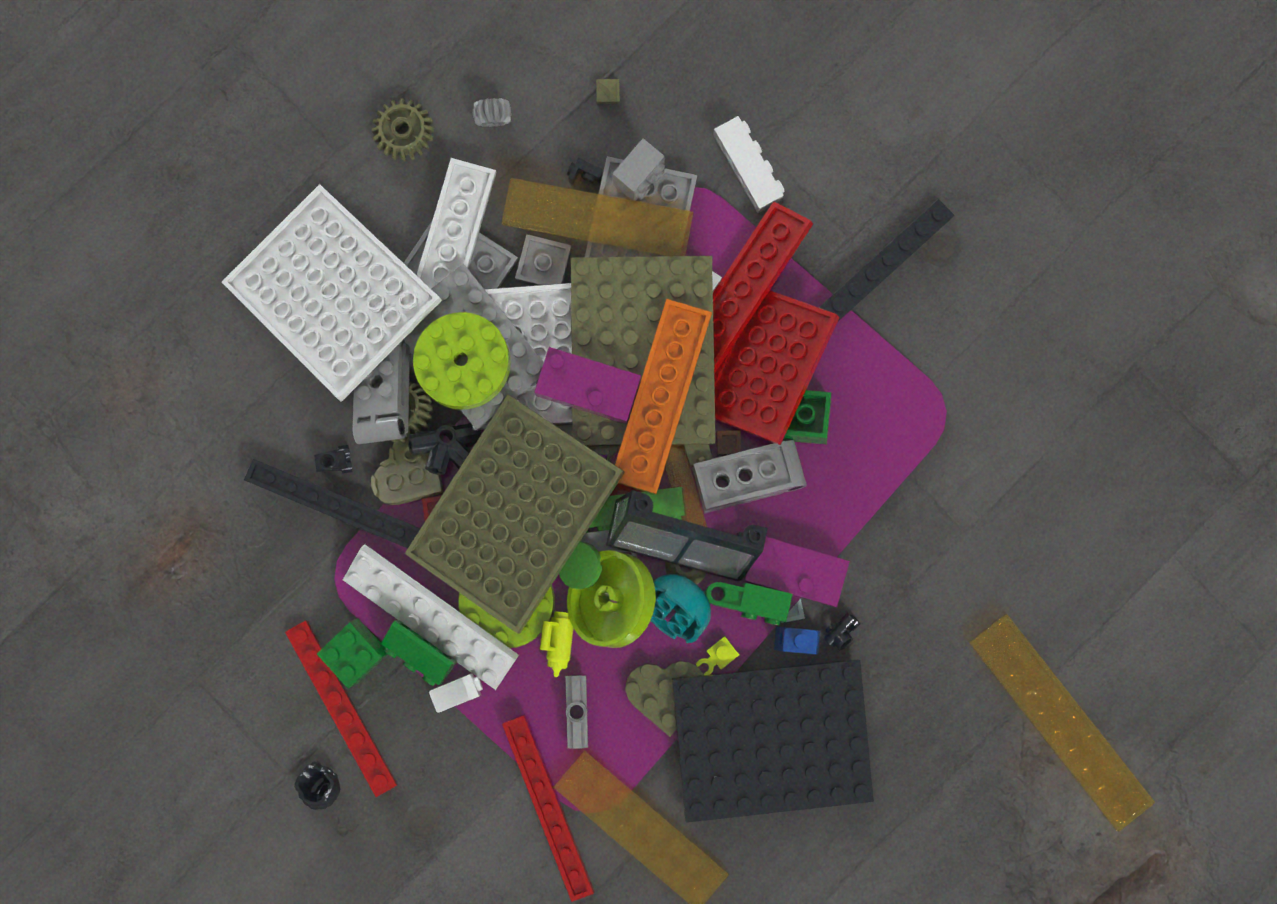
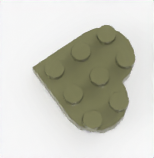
M408 438L406 443L400 440L397 443L394 442L393 447L389 449V459L379 464L380 467L376 470L374 476L372 475L371 488L374 495L383 503L389 505H401L442 494L444 489L441 475L429 473L425 469L429 453L412 456L408 447Z
M679 661L670 664L665 669L657 665L645 664L638 666L630 673L626 681L625 691L633 706L670 737L677 729L672 679L702 676L704 674L697 666L690 662Z

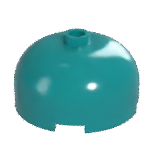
M667 574L656 578L653 581L656 602L650 621L659 630L673 639L678 636L685 639L686 643L695 642L705 631L711 619V607L707 596L697 584L686 577ZM674 609L676 613L667 622L664 618Z

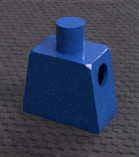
M776 627L774 650L819 654L820 631Z

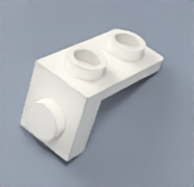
M472 673L430 690L429 694L436 712L439 713L481 696L480 691L483 690L478 676L474 677Z

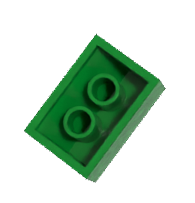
M400 620L392 623L381 643L385 647L384 652L393 658L398 656L405 661L403 665L412 672L416 670L424 675L422 679L432 686L435 683L441 685L457 663L456 660L450 658Z

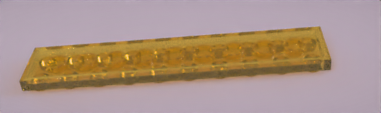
M1004 614L969 642L985 665L1117 832L1121 831L1155 803L1007 614Z

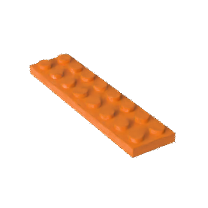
M666 299L615 466L625 472L619 480V484L657 494L712 312Z

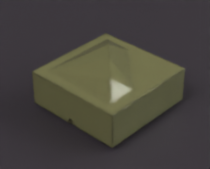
M596 79L597 104H620L619 79Z

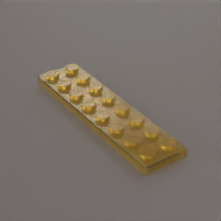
M510 178L502 225L667 256H685L693 212Z
M584 750L554 785V788L689 904H705L728 877L727 871L587 751Z

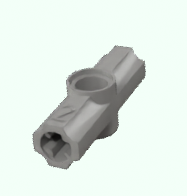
M586 675L565 676L567 748H588ZM574 705L581 706L584 711L583 716L574 718L570 713L571 707Z

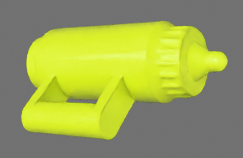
M554 611V617H551V622L543 621L540 650H547V666L552 667L554 677H558L559 672L562 669H566L570 661L574 628L566 612Z

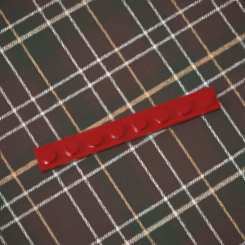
M305 620L286 631L285 633L375 797L397 786L395 778L340 679L317 655L322 646L308 621Z
M524 714L503 722L502 726L571 902L594 894L595 891L526 715Z

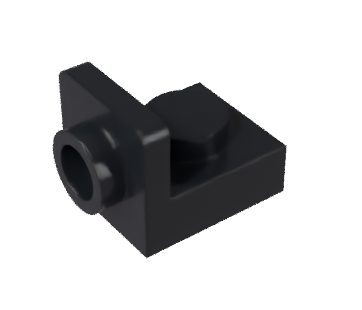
M578 158L576 163H571L567 171L569 183L574 185L579 173L582 174L581 177L586 181L593 183L595 180L600 183L603 169Z

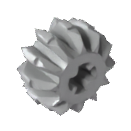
M487 98L476 101L473 104V118L478 126L497 127L511 122V107L506 99Z

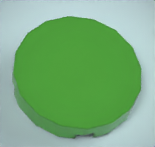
M579 542L559 573L565 585L572 589H585L593 586L598 581L602 572L600 553L593 545L587 542Z

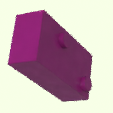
M549 347L534 393L537 397L627 424L639 388L641 375Z
M766 537L763 552L745 575L744 581L837 607L850 561Z

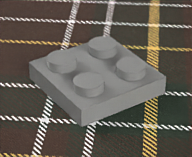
M526 234L515 280L537 286L562 284L572 246Z

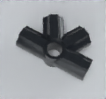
M468 423L452 427L443 425L436 430L409 434L407 437L409 451L412 456L429 453L425 469L429 473L444 475L449 459L460 469L471 452L467 445L476 444L481 436V430H473V425ZM439 436H447L450 442H442Z

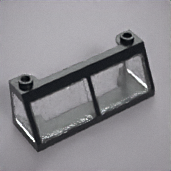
M632 490L616 499L606 546L731 580L741 581L763 552L768 528L749 525L744 529L743 533L738 532L734 535L652 512V499L647 494Z

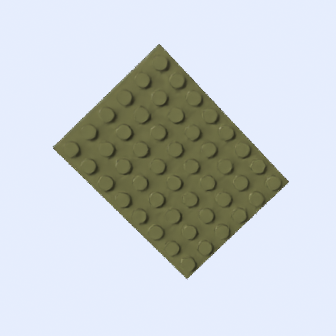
M712 256L571 258L572 354L641 375L642 379L666 299L712 312L672 445L715 444ZM572 408L573 438L585 446L621 445L627 424Z
M507 395L405 554L514 632L520 634L625 472L512 396Z

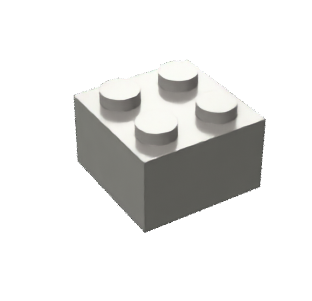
M642 139L612 173L613 186L634 203L638 198L642 200L649 192L648 186L653 180L657 182L665 173L663 170L665 167V156L645 139Z

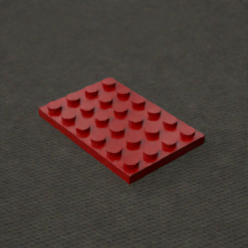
M769 291L714 374L715 419L781 445L840 317L827 310Z

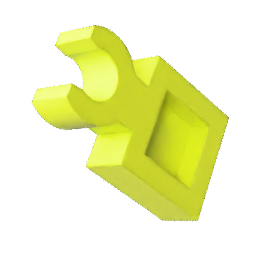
M724 636L706 650L710 657L698 660L696 665L698 667L702 663H707L709 669L704 675H710L715 665L723 669L738 657L739 654Z

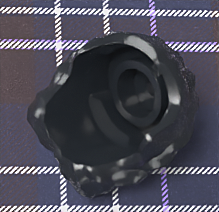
M316 761L306 766L304 772L297 777L294 783L299 798L306 806L313 810L326 809L336 801L341 790L338 775L332 769L322 766Z

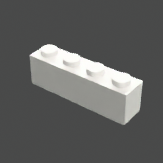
M739 116L715 128L713 136L757 213H760L769 208L773 201L776 203L782 201L783 192L785 191L779 180L775 181L772 176L773 169L769 161H764L760 155L762 153L760 145L756 140L752 141L749 135L751 131L745 121H741Z

